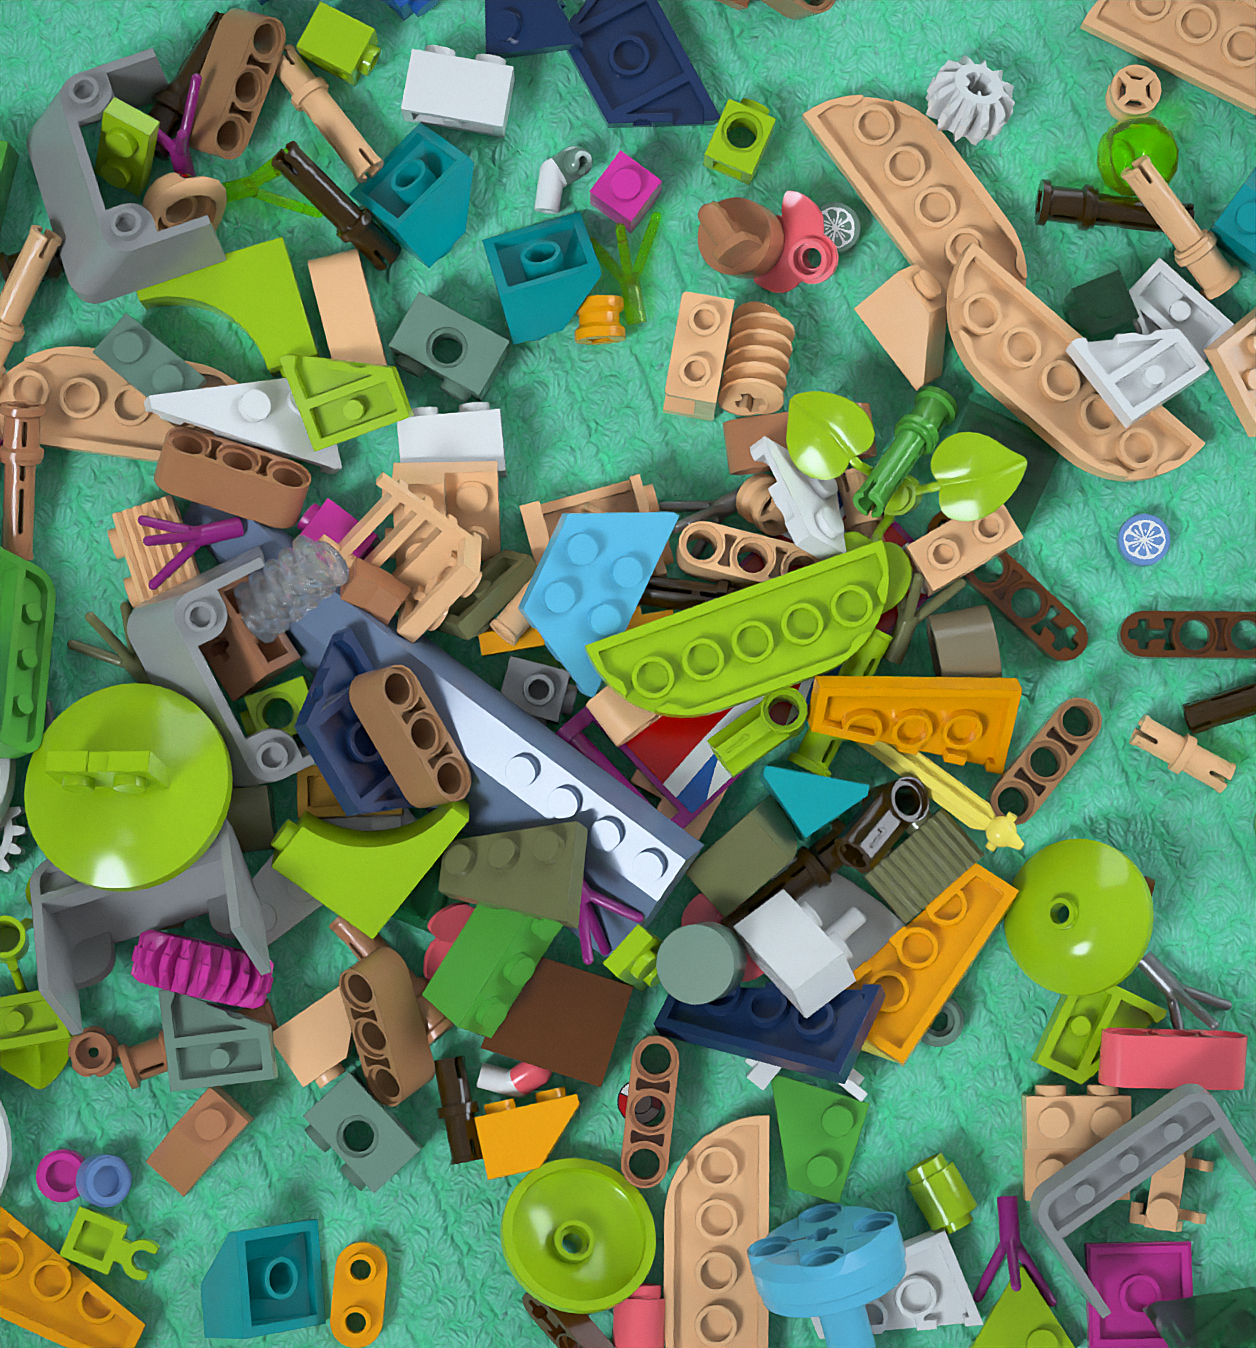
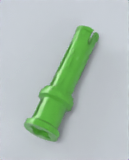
M936 386L921 388L914 397L915 406L911 412L901 416L894 428V441L853 496L854 506L862 514L868 516L870 510L876 504L871 515L873 518L881 516L888 502L899 489L917 460L921 456L931 453L939 443L938 434L942 428L950 425L956 419L959 410L954 398L945 390Z

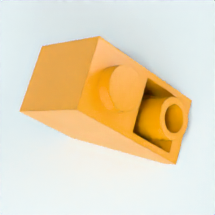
M560 1087L535 1093L537 1102L535 1104L516 1108L515 1099L513 1098L484 1105L486 1115L474 1117L488 1180L541 1168L580 1108L579 1095L567 1096L566 1088Z

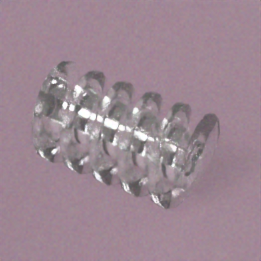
M298 535L292 542L293 548L283 547L278 553V560H267L263 571L251 573L248 578L249 583L240 582L235 587L234 597L239 606L243 622L256 638L264 643L273 642L278 634L285 633L293 622L300 621L307 611L315 609L322 599L329 598L337 587L344 586L349 580V569L346 560L329 543L324 541L315 542L305 535Z

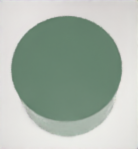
M700 922L674 930L662 942L656 960L657 974L664 989L675 999L687 1004H704L729 995L741 983L747 966L746 952L740 938L731 929L716 922Z

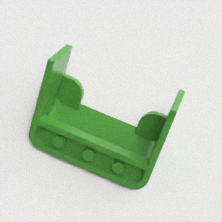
M1 547L0 759H16L36 751L43 740L56 592L51 578L42 568Z

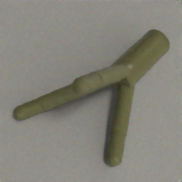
M916 573L908 598L906 594L897 604L898 618L891 633L893 639L882 658L902 665L916 626L966 586L964 579L959 578L916 611L924 582V575Z
M123 602L120 605L128 648L93 612L86 613V621L117 654L73 639L68 641V648L125 668L137 683L152 685L128 638L127 623L131 613L130 604Z

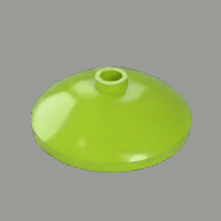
M1067 839L1039 850L1020 868L1011 886L1019 890V895L1004 916V930L1013 958L1031 980L1055 993L1087 996L1101 993L1116 986L1134 971L1148 948L1153 930L1154 911L1147 882L1131 859L1118 849L1099 841ZM1066 905L1069 909V918L1066 922L1061 923L1058 919V912L1062 906Z
M565 1158L554 1160L528 1173L509 1196L501 1218V1246L513 1276L534 1298L551 1308L564 1312L589 1314L602 1312L619 1305L628 1299L643 1283L650 1271L655 1256V1225L650 1209L641 1193L615 1169L588 1159ZM562 1240L574 1242L577 1247V1253L565 1251L562 1246Z

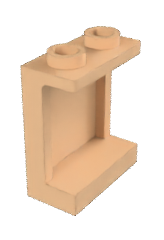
M684 292L682 294L665 386L666 396L663 413L713 421L735 300L693 292Z
M640 474L630 476L627 481L540 504V501L519 506L535 563L539 564L562 513H581V509L587 503L596 506L604 513L657 512L660 509L653 484L643 486ZM667 541L652 576L667 577L665 565L674 563L669 541Z

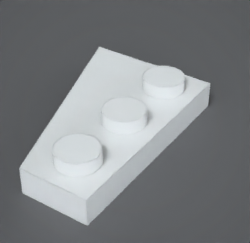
M944 1228L934 1231L930 1230L904 1241L907 1265L904 1277L889 1292L865 1304L873 1334H882L884 1330L916 1328L917 1331L937 1329V1326L963 1323L965 1326L984 1325ZM810 1317L819 1339H825L819 1317Z

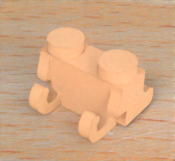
M1190 1148L1151 1176L1146 1214L1143 1213L1144 1203L1131 1201L1128 1222L1172 1232H1182L1183 1221L1181 1220L1191 1221L1196 1224H1206V1213L1181 1209L1180 1204L1185 1169L1193 1168L1200 1171L1213 1172L1214 1161L1193 1158V1148Z

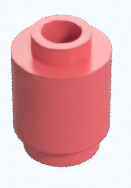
M642 1283L628 1299L613 1307L612 1344L616 1348H664L665 1299L661 1297L662 1285Z

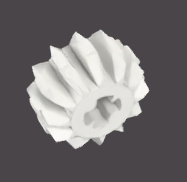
M966 55L958 62L948 60L940 68L936 77L932 78L927 88L928 93L925 99L928 101V109L926 115L938 120L937 131L949 130L952 132L955 142L961 137H966L974 146L983 138L992 141L1001 132L1004 124H1007L1013 113L1015 102L1012 99V92L1014 86L1002 81L1003 70L992 71L987 68L985 59L979 64H974Z

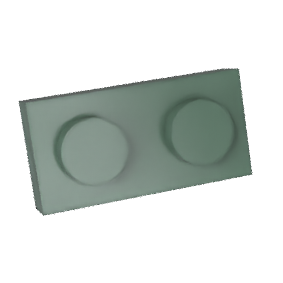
M127 313L123 315L93 351L100 360L146 398L150 395L202 389L208 382L200 373Z

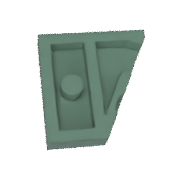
M163 989L158 991L170 1092L270 1080L278 1077L271 1024L196 997Z

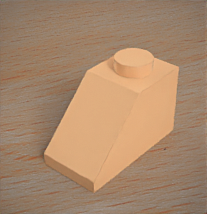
M916 263L894 274L856 306L854 310L917 391L934 382L942 375L947 311L946 301L941 296V287L938 281L930 272L921 269Z
M339 986L273 1031L275 1047L303 1087L315 1081L321 1089L346 1071L340 1062L351 1055L354 1038Z

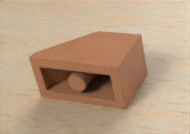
M221 1086L209 1087L174 1125L146 1160V1163L184 1197L255 1118Z

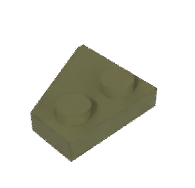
M508 549L499 552L480 566L482 577L478 586L468 597L463 598L460 596L449 607L445 619L435 630L466 640L484 633L490 627L489 624L493 617L516 596L523 585L534 575L538 565L530 555Z

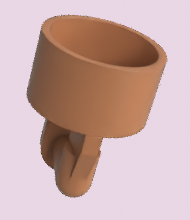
M740 197L726 198L719 202L712 201L704 204L699 209L698 247L703 259L714 270L738 279H755L768 273L777 264L784 248V231L778 217L770 209Z

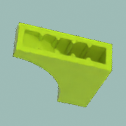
M283 237L226 253V261L136 291L140 303L146 310L163 306H189L213 312L234 323L257 345L272 377L282 375V378H286L279 359L282 356L298 354L320 357L288 247Z
M463 799L457 802L442 804L412 823L397 828L376 831L343 828L330 824L305 811L296 823L288 819L274 836L270 844L275 848L271 867L368 937L374 939L469 821L470 804Z

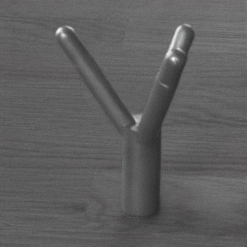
M740 487L716 500L660 502L658 505L660 511L697 512L677 521L672 530L674 534L683 531L689 524L697 521L711 519L710 522L721 525L724 518L737 512L736 496ZM698 539L690 555L693 558L699 559L709 542Z
M1152 951L1145 955L1137 966L1166 996L1173 1029H1184L1178 1001L1211 1030H1217L1220 1026L1219 1022L1195 1000L1224 1010L1232 1008V1003L1229 1000L1182 984Z

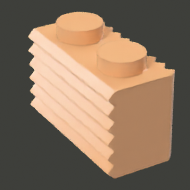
M171 495L112 514L115 528L107 530L108 537L116 558H126L131 576L124 578L123 582L133 608L201 574L193 554L156 590H151L148 587L149 581L189 543L145 546L143 543L145 536L171 532L139 525L138 517L141 515L184 524L178 503Z

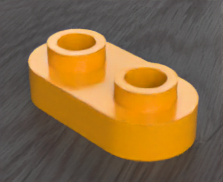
M357 1241L348 1245L338 1256L335 1265L330 1327L334 1337L341 1344L350 1348H362L371 1344L380 1334L384 1323L389 1263L385 1252L378 1245L369 1241ZM360 1259L367 1261L371 1267L370 1275L366 1278L356 1277L352 1272L354 1261ZM353 1312L362 1314L366 1320L365 1328L360 1331L350 1329L347 1325V1316Z

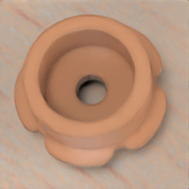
M91 1026L83 1029L82 1034L75 1035L68 1046V1055L71 1057L73 1069L84 1077H90L91 1075L103 1077L109 1074L115 1068V1057L119 1056L117 1050L119 1043L113 1035H107L105 1029L101 1027ZM92 1047L98 1049L99 1054L97 1057L90 1056L89 1050Z

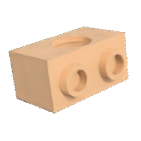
M1003 504L995 512L979 520L967 522L951 519L907 545L904 551L909 557L914 574L922 573L924 575L922 587L929 597L1014 547L1024 537Z

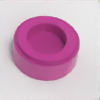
M59 1149L47 1154L40 1161L36 1171V1182L41 1193L55 1202H68L79 1197L80 1194L76 1187V1175L85 1157L72 1149Z

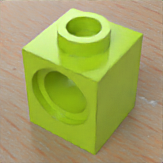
M321 1L296 46L300 57L304 61L353 86H356L361 74L366 76L371 74L381 53V48L377 47L378 38L374 28Z
M742 98L741 102L738 103L728 99L704 154L703 166L750 186L774 132L776 118L769 116L770 110L756 101ZM738 127L747 128L754 134L756 141L747 148H737L729 142L727 138L728 133Z
M301 676L244 697L248 710L241 712L240 715L247 735L250 736L262 729L272 728L267 721V710L274 702L285 700L293 708V718L289 725L281 729L289 733L293 739L300 737L294 725L310 690L308 679Z

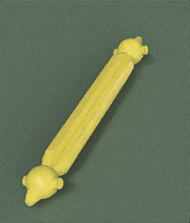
M854 741L901 777L910 776L918 779L928 791L929 798L968 827L986 831L988 842L985 846L989 850L994 852L997 847L1007 846L1021 850L1025 844L1017 834V827L1014 823L1018 818L1016 815L1008 812L1006 816L996 817L987 801L919 751L917 755L899 752L895 745L876 741L873 745Z

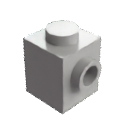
M510 656L501 694L547 727L548 722L559 725L561 714L571 716L578 688L573 684H569L571 675L567 670Z

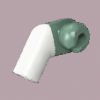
M570 146L542 163L539 171L535 211L545 214H559L563 188L583 177L592 168L593 158L588 150L582 147Z

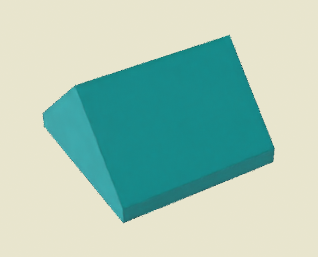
M766 765L761 769L759 779L769 795L785 811L800 840L808 837L868 796L870 786Z

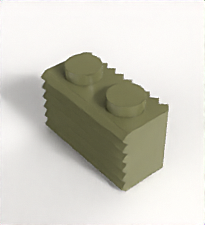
M943 807L934 814L928 811L922 820L910 824L906 829L909 836L895 848L891 847L871 872L862 876L904 924L908 923L984 856V853Z

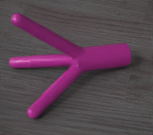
M198 73L193 74L191 78L181 128L177 132V137L171 140L160 129L157 135V142L170 154L174 172L181 171L196 177L190 153L189 139L202 77Z
M144 515L139 516V525L171 532L145 536L143 539L145 546L189 542L149 581L148 587L151 590H156L201 546L243 537L244 532L240 518L237 516L203 525L191 526Z
M583 877L578 930L583 962L590 965L593 963L590 930L601 954L608 955L611 951L591 902L636 923L642 922L643 915L624 904L592 890Z
M997 1197L1000 1241L973 1294V1300L977 1303L983 1300L1007 1254L1011 1289L1017 1292L1022 1287L1019 1267L1020 1260L1047 1305L1054 1307L1057 1304V1300L1020 1239L1018 1197Z

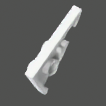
M287 378L150 395L144 401L146 412H153L163 420L178 425L186 422L214 431L213 435L252 448H262L270 454L285 459L292 457L320 466V472L327 474L337 473L342 468L337 444L314 452Z

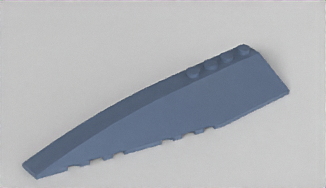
M192 501L182 520L186 525L198 526L237 516ZM239 517L243 526V537L205 545L206 549L219 564L258 545L260 546L264 554L265 566L248 575L300 655V661L314 677L332 635L338 630L349 627L352 629L375 670L392 665H404L414 673L471 773V787L466 797L463 798V800L470 804L469 821L453 840L577 821L588 829L583 877L589 887L643 915L642 922L636 923L591 902L611 951L608 955L601 954L590 930L592 948L607 959L637 924L647 929L704 844L424 635H421L414 643H411L398 634V616L396 614L388 625H385L365 610L340 599L341 580L344 576L282 529ZM439 805L428 807L425 809L428 813H430L433 810H435ZM564 926L577 937H579L578 929Z

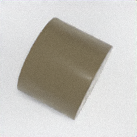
M986 604L928 615L926 617L928 643L936 677L1002 678L998 641L993 620Z

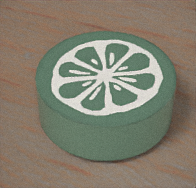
M831 202L822 205L819 209L824 217V234L836 245L838 256L843 255L855 246L859 238L861 229L859 218L852 208L843 203Z

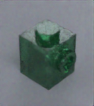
M1120 269L1072 288L1064 299L1066 305L1063 306V314L1066 323L1082 337L1086 338L1088 342L1098 341L1131 328L1139 318Z

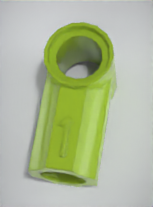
M791 687L765 695L761 702L709 738L707 744L732 778H735L780 744L797 737L804 730L807 722L806 700L797 689ZM778 702H788L796 707L799 715L794 723L781 726L771 720L768 714L770 708Z

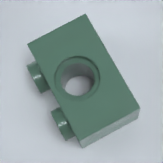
M418 292L389 344L392 354L398 357L395 361L398 367L418 378H422L424 373L427 372L443 381L440 386L442 391L464 403H467L470 397L480 402L483 401L511 351L509 340L421 292ZM445 340L456 341L462 346L461 356L450 364L441 363L434 358L436 346Z
M354 1071L349 1072L303 1115L310 1123L304 1129L307 1135L322 1151L327 1152L331 1147L345 1161L340 1170L360 1191L368 1186L375 1193L423 1148V1145L387 1106L375 1099L368 1086ZM360 1120L370 1125L374 1133V1139L369 1148L356 1149L348 1143L346 1129L350 1122Z

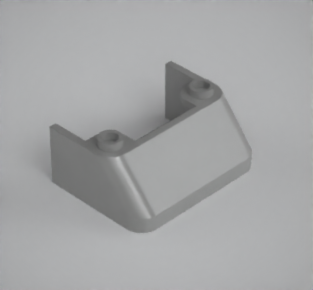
M153 48L70 77L36 121L27 136L28 153L52 230L62 238V243L58 246V250L68 282L77 297L87 303H103L227 260L208 215L158 231L151 213L139 204L126 203L107 210L105 209L80 127L103 120L104 110L114 97L134 108H139L153 103L151 99L156 92H159L161 89L166 90L169 83Z
M259 545L140 603L130 613L127 623L128 638L152 685L161 686L185 696L195 703L218 728L225 741L231 760L232 789L279 781L315 764L303 741L296 744L293 737L282 729L266 728L245 738L198 647L217 637L226 625L227 608L218 589L265 566L264 554Z
M225 818L222 828L213 843L192 866L175 878L148 889L130 892L96 889L71 878L57 868L49 859L42 862L31 876L30 893L39 992L72 1035L82 1033L79 990L103 981L111 973L116 960L115 943L140 936L142 932L147 930H159L209 913L210 923L218 935L226 939H237L261 975L271 972L262 905L233 827L227 818Z
M1190 1083L1178 1086L1043 1181L1032 1194L1030 1209L1033 1223L1070 1279L1102 1319L1111 1314V1311L1063 1239L1211 1134L1231 1165L1256 1190V1164L1218 1102L1200 1085Z

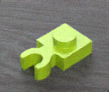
M81 1205L77 1210L59 1256L106 1275L111 1273L114 1263L118 1262L122 1264L123 1270L131 1278L146 1280L150 1272L136 1265L134 1261L135 1253L138 1250H146L149 1253L157 1254L160 1250V1245L148 1238H140L135 1241L125 1239L130 1227L129 1223Z

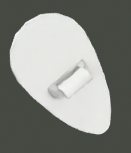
M795 858L774 875L771 881L796 861ZM835 872L831 876L832 882L828 886L819 888L815 885L795 902L799 904L802 900L807 901L820 917L823 923L820 928L828 936L834 931L842 938L853 955L848 960V964L853 972L864 961L869 960L888 943V940L903 926L906 927V925L881 902Z

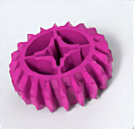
M147 930L140 934L138 945H135L131 961H134L131 975L140 983L183 995L254 1009L263 1006L267 993L271 991L274 977H271L274 963L271 960V972L261 975L245 950L157 930Z

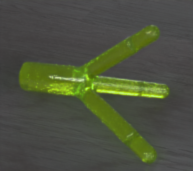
M274 156L249 176L221 183L226 188L227 203L252 197L314 218H321L323 216L314 206L258 188V186L282 175L271 166Z
M657 211L651 215L633 266L626 228L623 223H617L615 226L622 269L594 237H590L596 256L620 283L621 294L624 298L627 326L647 322L640 278L662 218L661 213Z

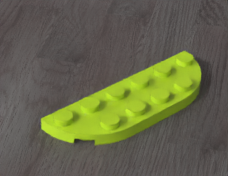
M883 540L584 646V650L596 673L617 695L640 709L666 717L694 718L707 716L815 678V676L832 671L846 662L864 645L877 625L886 603L889 585V566Z

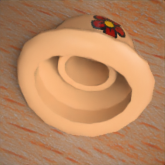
M181 171L168 173L157 178L149 186L142 206L151 213L158 231L208 215L216 232L222 221L227 204L226 188L219 180L206 176L194 177Z

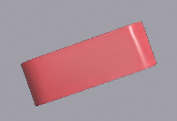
M1103 1028L1101 1031L1098 1082L1103 1085L1121 1088L1175 1089L1183 1084L1191 1083L1200 1085L1206 1090H1241L1244 1088L1248 1036L1238 1032L1223 1030Z

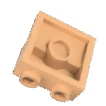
M498 461L393 463L392 479L396 482L402 479L408 484L410 492L420 499H423L424 496L433 502V508L445 517L451 514L458 519L457 525L469 534L476 532L482 537L481 561H487L501 552ZM382 489L383 497L387 492ZM401 502L390 513L393 514L394 528L411 511L410 508ZM425 520L388 559H396L397 568L436 527ZM385 528V537L394 528Z
M1062 1084L1035 1085V1094H1021L1023 1199L1031 1201L1033 1192L1043 1181L1132 1119L1131 1095L1119 1094L1118 1087L1103 1084H1087V1094H1066V1085ZM1130 1191L1118 1200H1130Z

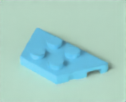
M668 511L562 513L518 609L531 627L539 632L544 639L546 647L555 659L562 663L577 683L575 686L582 694L593 698L602 681L590 663L584 646L626 630L679 518L678 514Z

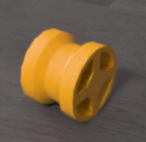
M617 295L587 296L575 313L579 317V327L574 331L575 342L584 345H601L626 340V329L620 324L619 315L624 309V298Z

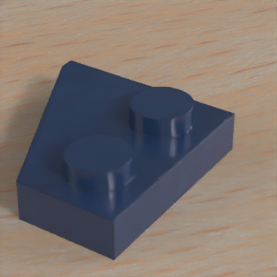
M485 0L486 54L506 59L583 48V40L579 32L573 30L563 10L566 7L563 0Z

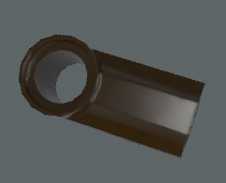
M908 776L869 789L868 796L862 799V808L834 840L837 849L835 854L845 866L852 867L861 874L871 872L908 826L919 822L926 816L929 811L930 799L923 783L916 778Z

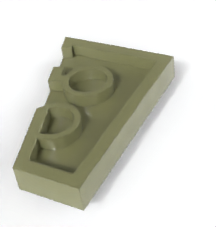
M574 821L452 840L442 854L438 891L452 899L497 910L499 908L519 912L526 917L538 920L544 918L556 921L563 926L578 929L588 829L579 822Z

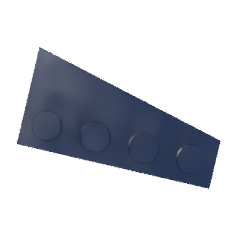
M766 982L763 988H745L739 984L729 995L704 1004H687L668 994L654 1022V1026L659 1035L845 1084L886 994L882 986L877 984H863L862 990L845 989L806 1019L774 983Z

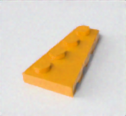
M815 676L807 721L812 732L873 745L876 741L895 745L899 752L917 755L918 751L941 755L944 762L964 766L967 761L984 765L987 772L1003 775L1022 688L1017 678Z
M975 863L925 907V910L906 927L903 926L888 940V943L869 960L864 961L853 971L856 981L846 989L862 990L863 984H877L882 986L886 994L865 1042L901 1066H904L1018 897L1019 890Z
M0 1206V1317L66 1348H136L147 1324L67 1259L59 1256L57 1251Z

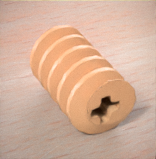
M751 301L740 305L734 310L731 319L732 326L729 331V343L726 348V359L723 365V376L720 381L721 390L717 398L719 407L738 416L764 415L781 409L785 399L783 392L787 386L786 375L790 369L789 358L793 350L791 343L795 337L794 326L786 318L781 317L774 307L766 303Z

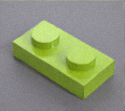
M114 97L103 113L94 173L103 177L110 185L123 188L139 197L149 184L160 122Z
M637 924L603 964L616 977L641 992L647 986L650 988L655 987L660 983L656 960L663 940Z
M39 990L0 997V1052L73 1039V1035Z

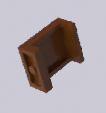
M542 957L533 975L522 988L507 1012L505 1020L499 1025L492 1038L483 1036L484 1040L481 1048L601 1087L633 986Z

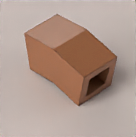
M356 557L341 580L340 599L365 610L385 625H388L412 588L387 571Z

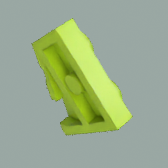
M288 354L279 358L314 452L414 416L396 366L298 354Z
M1119 986L1087 996L1061 994L1031 1061L1082 1085L1099 1071L1101 1031L1103 1028H1147L1151 1023L1157 1024L1165 1017L1167 1010Z
M1019 1265L1021 1290L1013 1291L1009 1280L995 1306L992 1305L985 1317L984 1325L975 1340H972L968 1347L1075 1348L1022 1265Z

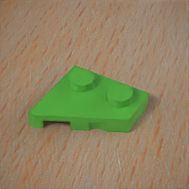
M776 1074L771 1080L788 1188L839 1203L869 1103Z

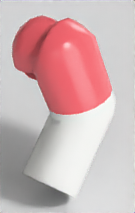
M483 1062L477 1088L521 1098L546 1084L552 1075V1071L525 1062H520L512 1069Z

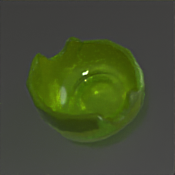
M1153 117L1128 119L1108 127L1107 132L1102 134L1097 146V168L1104 184L1122 196H1137L1120 174L1126 167H1129L1131 170L1134 169L1130 163L1143 155H1148L1154 167L1169 185L1178 170L1179 148L1173 132L1159 119Z

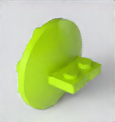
M130 683L110 686L95 691L73 703L51 723L43 734L40 747L34 751L31 757L25 780L24 801L32 835L45 856L57 868L84 885L105 891L130 892L163 884L192 866L207 851L221 830L227 816L232 794L233 775L229 752L221 733L212 720L195 703L173 690L151 684Z

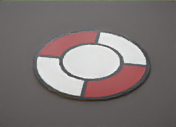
M629 1082L621 1088L617 1098L619 1112L624 1118L626 1115ZM645 1096L640 1099L634 1109L637 1119L643 1124L653 1121L659 1115L663 1102L654 1096Z

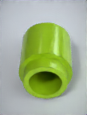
M942 1152L922 1160L905 1172L911 1182L907 1187L932 1231L944 1228L948 1235L974 1220L970 1211L978 1204L954 1162H947Z

